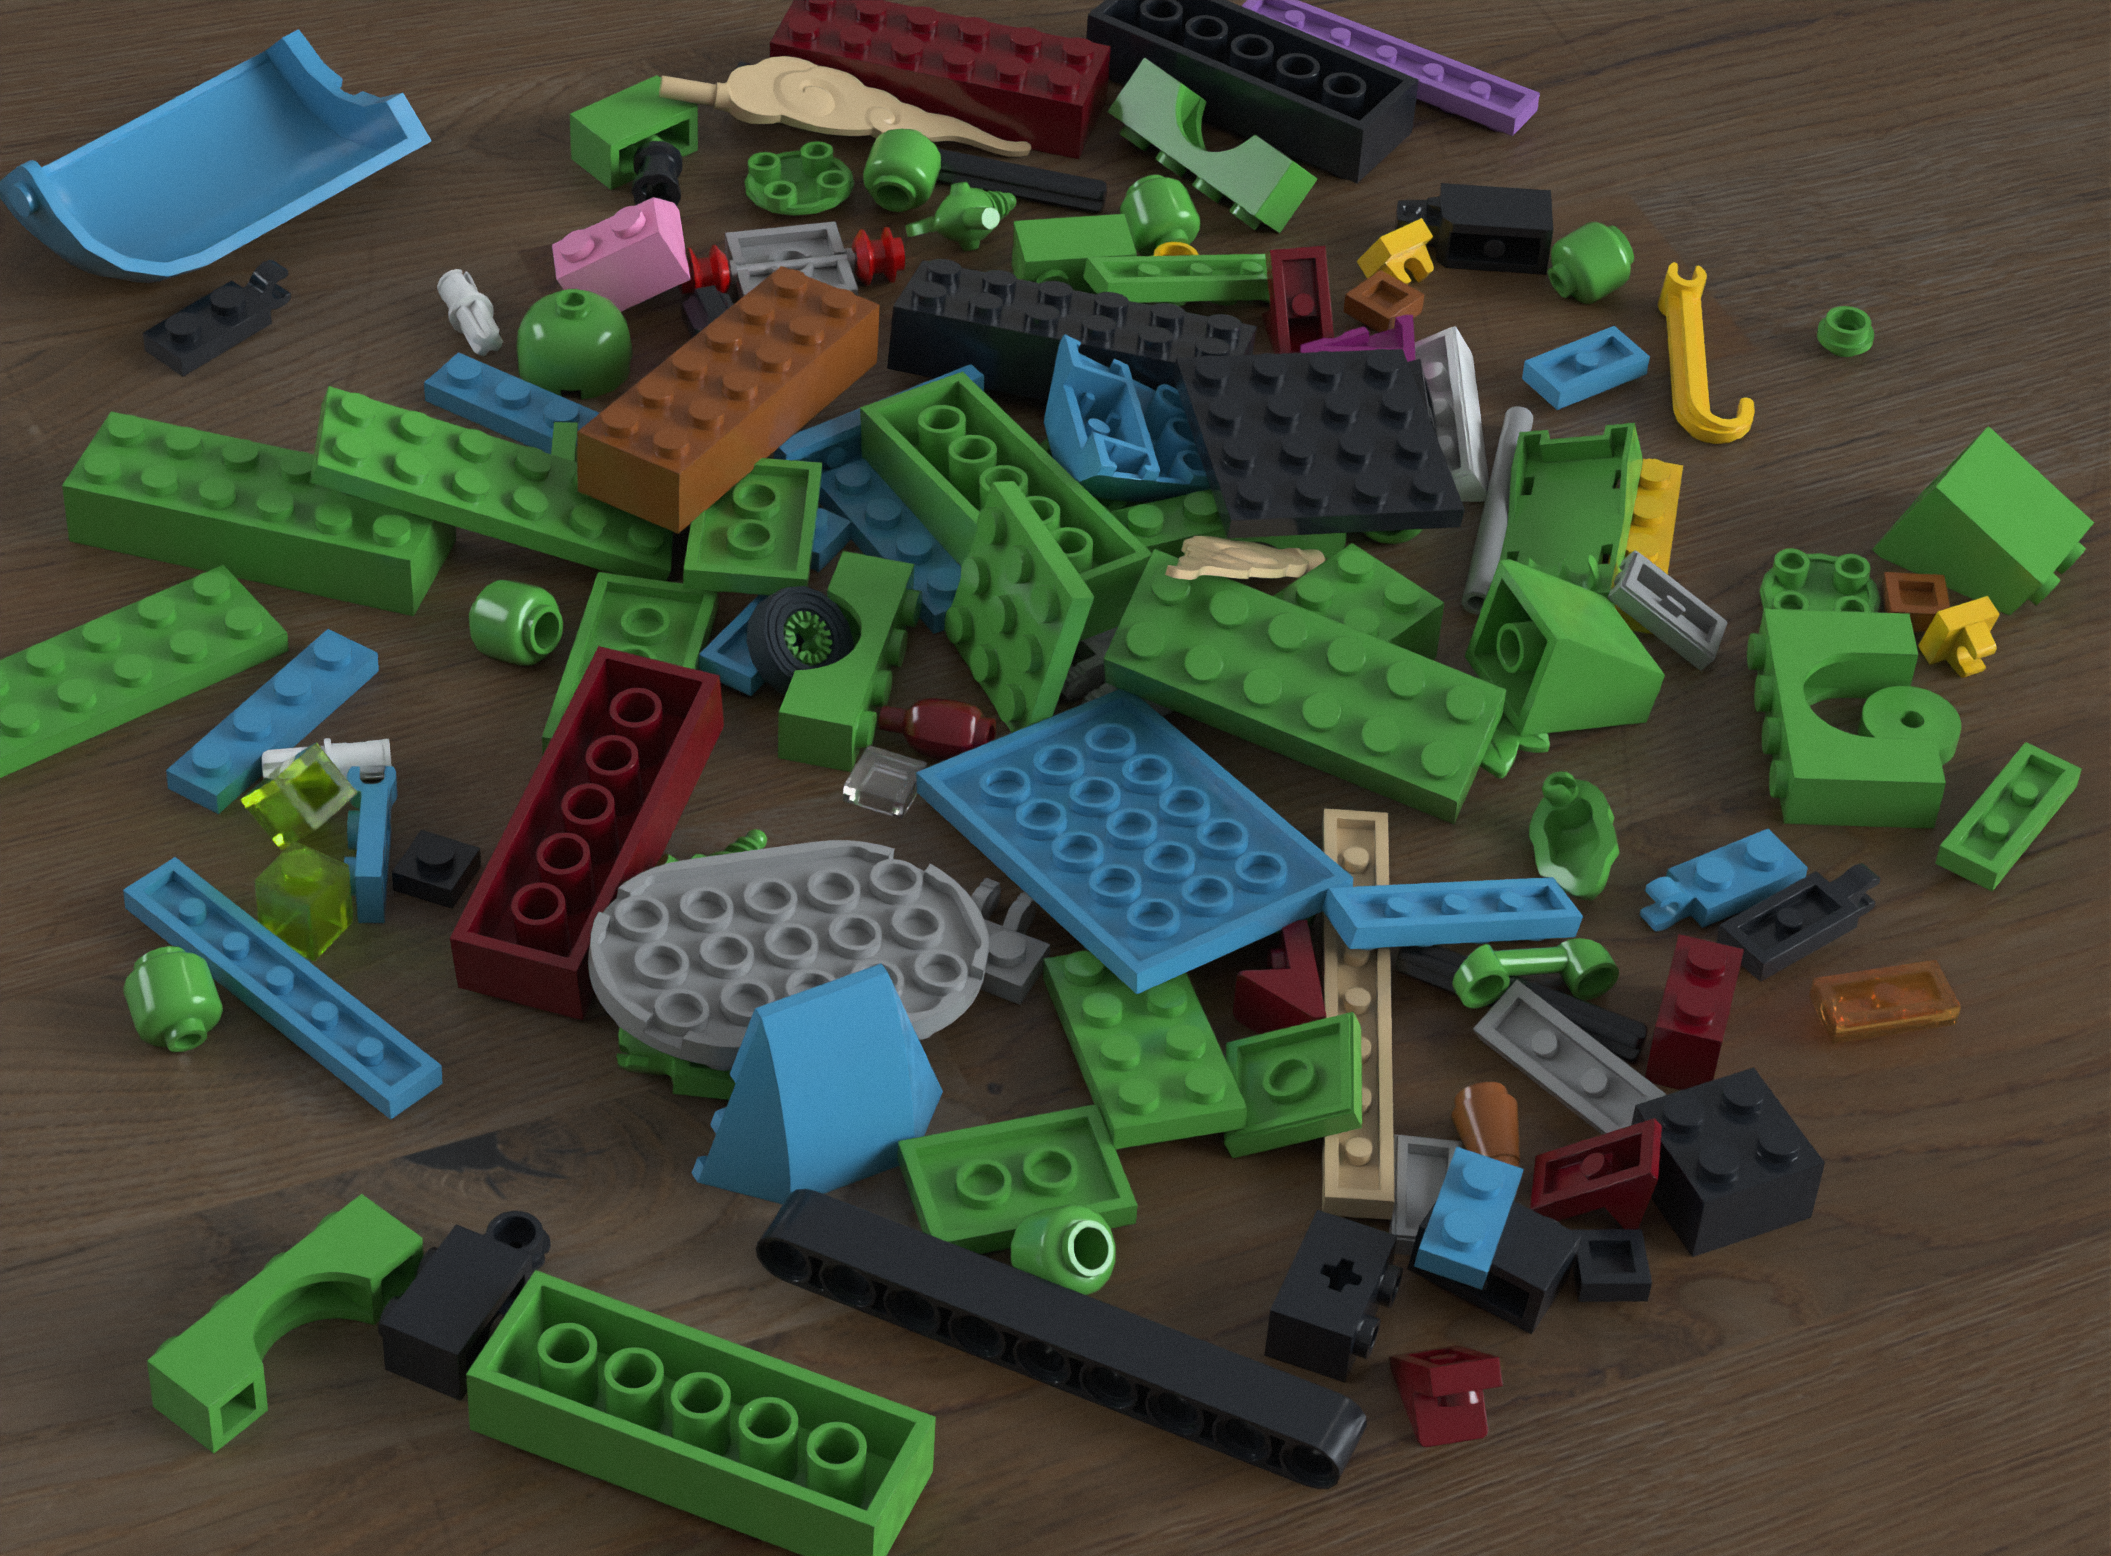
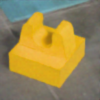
M1421 218L1380 237L1357 260V263L1367 279L1379 270H1382L1408 285L1411 279L1405 272L1404 268H1407L1413 273L1414 278L1419 283L1434 270L1433 263L1425 246L1433 238V235Z
M1988 596L1938 611L1918 647L1930 665L1946 660L1961 678L1983 672L1986 666L1981 658L1992 655L1997 650L1990 631L2000 614Z

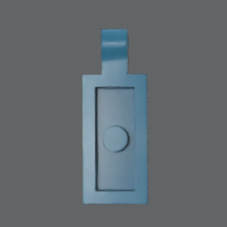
M352 766L347 773L348 798L350 803L360 810L348 811V849L357 851L356 857H344V896H356L358 923H385L392 834L391 809L398 796L396 770L393 766H385L384 779L381 782L365 784L360 779V767Z
M1765 829L1669 868L1666 877L1657 878L1646 885L1645 892L1656 903L1641 909L1639 915L1654 931L1665 930L1689 916H1692L1703 928L1747 910L1806 877L1808 867L1769 829Z

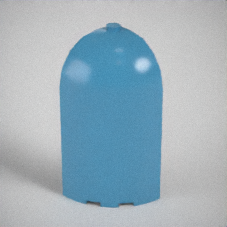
M298 29L281 38L262 53L43 167L34 160L21 164L1 179L0 199L32 235L78 269L103 277L139 283H152L193 272L211 264L428 144L432 140L403 92L380 98L364 91L352 95L340 89L343 79L324 64Z

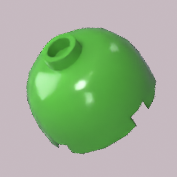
M567 289L542 297L529 308L518 329L516 351L520 377L524 381L561 397V390H581V399L595 398L614 391L629 376L632 343L627 320L609 299L596 293L580 289Z

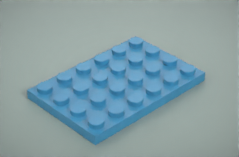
M1122 689L1108 693L916 772L917 793L1136 994L1280 931L1282 927L1295 921L1304 920L1322 912L1328 888L1353 887V877L1139 696Z

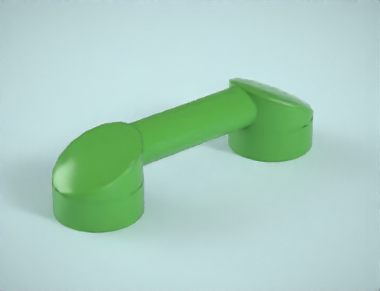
M1570 939L1560 943L1557 947L1493 951L1489 944L1478 947L1461 964L1454 975L1452 985L1466 1007L1480 1008L1495 1002L1506 992L1510 983L1509 976L1559 973L1574 997L1581 1000H1589L1603 995L1614 986L1619 977V968L1601 944L1589 939Z

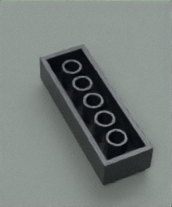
M1104 0L1088 14L1086 39L1092 43L1111 46L1109 80L1126 85L1142 60L1146 58L1206 101L1202 120L1216 123L1241 134L1247 139L1256 135L1288 156L1331 172L1338 178L1358 183L1412 133L1419 79L1228 0Z
M922 260L893 305L887 369L937 378L971 364L984 375L985 389L1048 401L1059 343L1063 335L1066 334L1081 342L1078 349L1080 354L1104 366L1110 367L1113 360L1116 359L1129 366L1133 380L1155 391L1158 386L1163 384L1177 389L1173 378L1176 358L1203 357L1208 355H1253L1257 326L1243 324L1238 318L1225 314H1216L1208 317L1188 313L1180 306L1170 303H1159L1152 306L1132 302L1124 295L1114 292L1092 294L1076 291L1070 285L1059 281L1036 283L1017 279L1014 274L1003 270L980 272L961 268L957 262L952 260Z

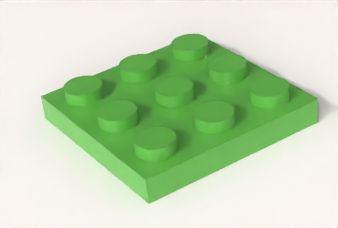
M1015 481L992 482L985 506L979 512L977 530L968 557L963 561L961 567V579L952 606L945 615L944 630L948 639L955 645L970 668L974 679L979 682L991 700L1001 720L1006 723L1011 733L1053 716L1091 609L1094 595Z

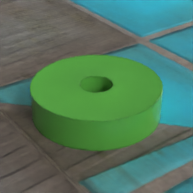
M1892 686L1875 692L1866 700L1859 722L1858 736L1936 739L1943 766L1955 754L1961 733V720L1956 709L1947 700L1934 692L1913 686Z

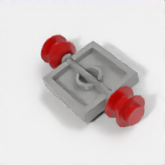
M835 221L725 233L726 255L716 245L711 246L708 257L697 258L691 247L686 248L690 280L678 285L680 294L689 293L690 297L696 288L715 285L719 292L727 294L731 278V284H735L739 299H741L780 266L788 269L801 271L808 277L836 288L849 290L858 296V288L852 272H855V275L865 286H870L873 275L878 273H884L889 283H895L897 271L905 270L904 245L901 237L893 238L890 228L884 227L881 238L870 240L863 229L859 230L852 242L851 248L844 249Z

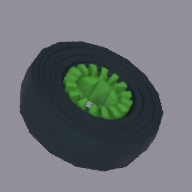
M806 586L782 588L756 606L748 621L746 642L752 663L763 680L784 695H786L795 670L815 669L833 664L843 659L854 649V641L849 623L837 604L822 592ZM797 633L805 641L801 646L802 651L799 653L797 652L800 649L798 645L793 647L796 641L795 634Z

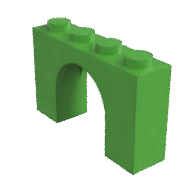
M1764 609L1759 633H1751L1749 635L1747 664L1749 670H1757L1758 672L1755 681L1754 703L1757 712H1765L1762 726V750L1764 754H1772L1769 790L1772 798H1780L1784 824L1934 829L1946 785L1936 739L1858 736L1829 725L1810 708L1811 705L1823 700L1834 698L1868 699L1875 692L1887 687L1911 686L1918 658V650L1910 614Z

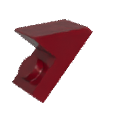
M1326 246L1275 249L1265 252L1270 310L1262 313V320L1274 354L1300 353V345L1322 338H1334Z
M1298 920L1282 927V930L1279 932L1278 948H1268L1267 970H1245L1237 974L1233 1003L1234 1018L1258 1034L1305 1024L1327 1017L1308 921Z
M1653 1118L1536 1155L1530 1209L1542 1216L1560 1221L1605 1207L1624 1229H1638L1658 1181L1661 1124Z
M1459 1345L1389 1356L1391 1372L1416 1439L1421 1446L1432 1447L1481 1439L1487 1436L1488 1423L1483 1389L1503 1386L1499 1357Z

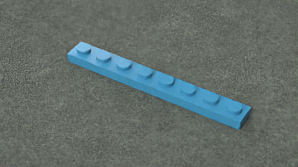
M459 352L424 382L426 402L525 445L538 448L548 454H551L554 422H577L578 430H580L599 414V412ZM818 507L810 569L820 572L851 540L852 521Z

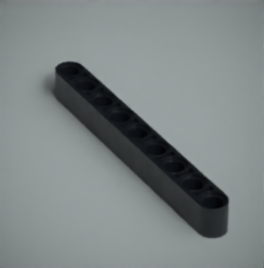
M797 1189L790 1193L756 1245L757 1258L762 1266L773 1276L787 1283L1311 1488L1329 1489L1337 1485L1367 1427L1366 1416L1362 1409L1352 1399L1338 1392L817 1191Z

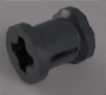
M651 141L643 144L637 149L633 160V168L637 175L632 183L635 205L655 197L673 202L677 206L681 199V189L677 178H679L683 168V157L680 151L672 144L664 141Z

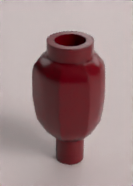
M926 698L917 701L908 709L884 705L879 715L878 726L880 730L903 734L910 747L916 752L938 760L945 761L994 741L996 736V720L994 718L984 717L980 709L970 703L950 699Z

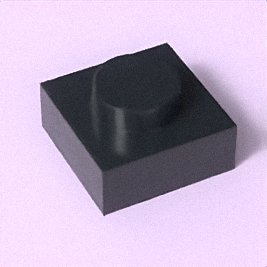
M420 830L392 871L393 891L453 909L481 867L480 848Z
M1642 1229L1572 1230L1582 1236L1572 1265L1578 1302H1648L1652 1280Z

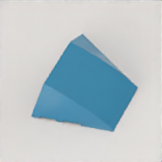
M1064 334L1058 347L1043 422L1053 459L1093 497L1125 502H1155L1211 489L1178 390L1163 384L1158 386L1155 391L1133 380L1129 366L1116 359L1113 360L1110 367L1104 366L1080 354L1078 349L1081 342Z
M882 963L754 1009L730 1072V1076L736 1083L727 1107L719 1109L714 1113L710 1126L716 1133L708 1156L697 1157L692 1175L697 1183L783 1204L789 1194L797 1189H809L825 1194L899 1166L897 1161L898 1141L923 1137L943 1090L893 982Z

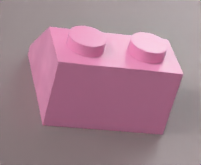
M655 197L636 206H627L619 210L614 216L584 230L573 231L565 236L563 240L552 244L556 280L563 290L580 289L596 293L609 299L620 312L690 280L679 209L675 203Z

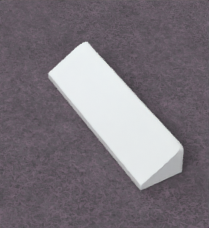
M1454 326L1415 342L1416 360L1421 359L1433 400L1439 444L1461 501L1482 502L1486 498L1489 476L1474 360L1469 347L1457 327Z

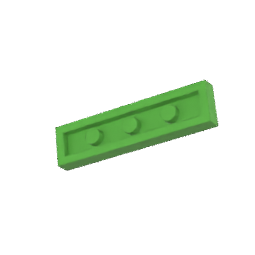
M1265 254L1087 257L1083 278L1096 294L1114 292L1124 295L1132 302L1170 303L1177 306H1183L1186 302L1210 301L1225 306L1234 305L1237 303V300H1261L1270 303Z

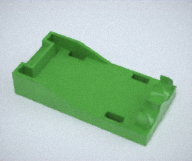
M1635 423L1606 425L1604 435L1550 439L1548 430L1519 432L1511 467L1508 524L1500 560L1511 559L1608 598L1610 590L1616 586L1613 583L1616 575L1622 571L1619 567L1625 558L1643 463ZM1618 479H1621L1620 488H1617ZM1604 554H1610L1609 564H1602Z

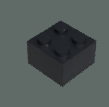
M1754 1067L1635 1105L1631 1125L1655 1118L1662 1126L1658 1181L1651 1199L1692 1257L1811 1218L1825 1162Z

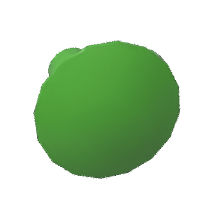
M815 141L806 143L801 147L800 151L782 152L779 154L759 152L752 155L748 160V175L744 180L746 195L756 206L772 213L796 216L816 214L836 207L849 197L854 187L852 171L842 161L833 157V147L825 142Z
M1794 548L1784 549L1775 555L1773 567L1764 575L1759 591L1763 609L1878 612L1881 600L1876 583L1869 577L1870 563L1862 556L1851 553L1839 557L1822 553L1806 554Z

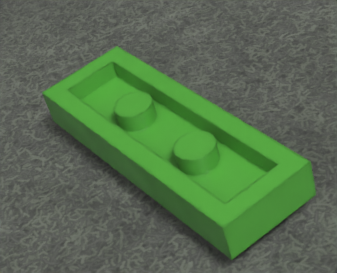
M2025 742L1942 842L1935 864L1993 891L2075 790L2082 768Z

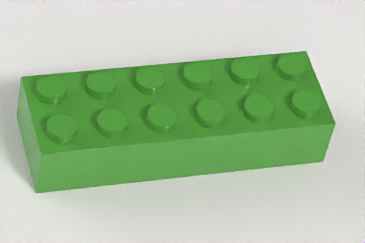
M963 371L860 407L862 458L871 465L941 546L961 566L968 557L977 530L978 515L985 506L992 482L1015 481L1094 595V600L1079 641L1119 626L1152 553Z
M112 411L62 485L70 542L203 571H210L224 565L235 578L410 616L416 614L456 541V526L310 483L314 454Z
M1156 549L1153 550L1103 658L1107 684L1455 824L1503 714L1506 689L1229 578L1201 575L1196 579L1187 580L1165 575L1167 566H1177L1179 558Z
M537 1270L534 1271L466 1374L470 1430L803 1556H887L933 1473L935 1416Z

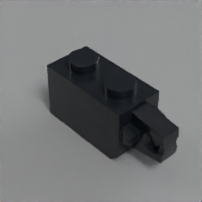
M1441 183L1439 196L1429 197L1427 200H1398L1395 230L1422 218L1433 235V238L1426 245L1435 247L1436 261L1446 268L1547 274L1553 237L1551 190Z

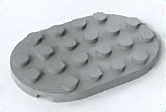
M827 840L687 859L657 866L638 874L618 888L617 898L603 913L598 911L591 931L588 969L592 987L599 1002L620 1028L663 1053L687 1061L706 1064L715 1070L726 1071L732 1069L755 1008L881 963L893 982L918 1039L922 1040L930 1037L933 1033L945 1028L958 1019L970 1007L978 995L987 964L989 937L985 921L973 899L954 879L934 865L930 864L923 871L909 862L894 859L895 848L861 841Z

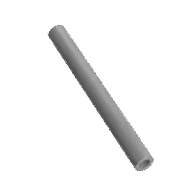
M1520 406L1512 407L1505 413L1462 597L1464 609L1476 615H1480L1502 552L1508 524L1511 467L1519 432H1527L1532 429V413Z

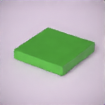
M1354 1012L1226 1043V1062L1247 1106L1246 1128L1224 1132V1144L1232 1158L1362 1128L1361 1025Z

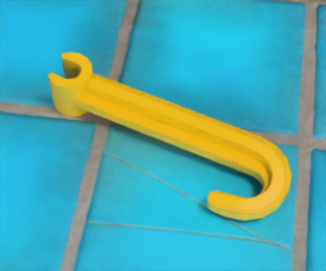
M1673 262L1668 267L1657 304L1659 311L1666 316L1673 411L1677 421L1692 437L1706 443H1730L1742 438L1750 430L1755 413L1754 402L1747 397L1741 398L1736 418L1722 419L1711 413L1701 296L1707 274L1698 265L1695 267L1692 280H1685L1678 275V264Z

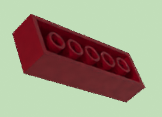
M793 0L770 41L769 58L780 56L795 57L809 61L817 66L841 70L856 77L864 86L884 90L900 102L914 105L925 112L954 117L1002 140L1028 142L1031 145V150L1079 159L1107 100L1111 46L1092 43L1090 40L1080 37L1067 38L1042 33L1031 27L1017 28L988 22L980 17H963L938 12L926 6L913 7L885 0Z
M598 646L450 937L458 988L580 1020L584 1019L595 996L588 969L590 937L594 920L598 911L603 913L617 898L618 888L638 874L654 868L661 858L724 727L720 675Z

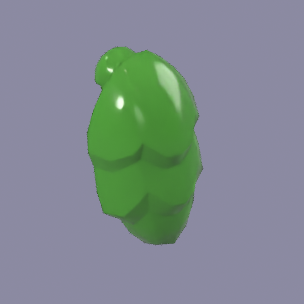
M1555 772L1549 775L1542 785L1544 798L1538 804L1529 825V838L1534 845L1535 863L1540 876L1543 878L1554 877L1560 887L1574 899L1593 901L1604 890L1611 865L1619 855L1617 837L1613 827L1614 815L1604 794L1598 787L1588 781L1574 779L1568 772Z

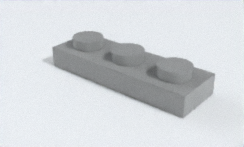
M1518 980L1512 984L1473 1028L1481 1041L1600 1134L1631 1126L1635 1105L1666 1095V1093Z

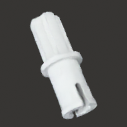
M461 269L450 270L439 279L437 289L442 300H444L449 308L448 317L451 325L456 331L465 335L474 353L486 356L490 350L498 351L502 346L503 340L499 335V328L493 319L494 310L492 303L487 296L478 292L468 272H465L463 276Z
M326 738L324 739V746L266 750L262 755L263 780L270 787L327 782L328 789H334V783L347 782V773L352 766L360 767L361 780L384 779L385 766H392L389 739L331 744V739Z

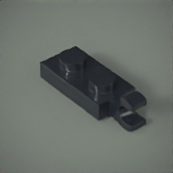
M268 260L255 269L244 288L231 280L143 332L145 351L184 377L272 324L270 310L283 307L291 299V293L276 284L289 275L288 270L274 260Z
M1863 863L1852 866L1843 875L1831 882H1828L1815 871L1720 924L1717 943L1744 949L1741 965L1761 982L1857 928L1859 917L1875 907L1876 901L1865 892L1880 884L1881 878Z

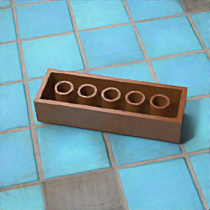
M780 266L577 431L578 492L679 534L704 510L706 511L754 469L756 462L761 458H767L877 363L880 304L859 297L849 290L836 288L808 277L801 271Z

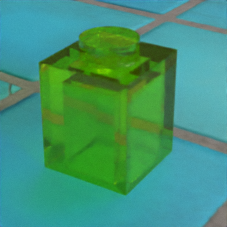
M316 742L283 762L240 801L277 846L283 850L316 831L358 792Z
M293 841L254 880L258 922L301 956L314 962L353 922L349 865L297 841Z

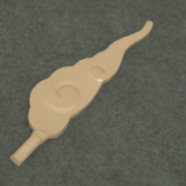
M771 57L762 60L756 65L738 67L731 72L726 83L717 82L716 84L664 75H662L659 97L712 106L713 109L726 111L737 120L750 124H774L780 122L792 127L823 134L842 136L871 135L874 138L888 130L903 128L917 130L932 142L955 141L1008 157L1027 156L1031 150V145L1028 142H1013L999 139L954 117L928 113L914 105L902 103L884 90L864 86L856 77L847 72L817 66L809 61L795 57Z
M1194 536L1184 540L1181 549L1185 553L1184 556L1179 557L1177 566L1168 565L1165 575L1187 580L1196 579L1201 575L1248 579L1249 577L1282 578L1285 576L1301 578L1323 563L1325 557L1317 549H1276L1255 542L1234 541L1213 536Z

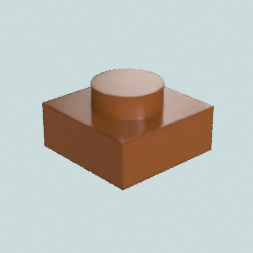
M1379 270L1345 294L1343 312L1380 333L1394 329L1395 317L1413 315V318L1422 313L1424 294Z
M1884 572L1880 589L1884 613L1910 614L1913 632H1926L1936 613L1950 608L1944 575Z

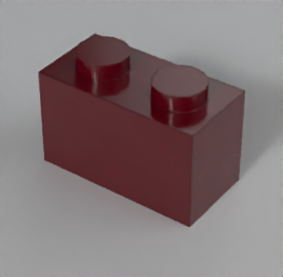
M1678 935L1645 1073V1078L1651 1083L1684 1090L1714 1080L1744 949Z

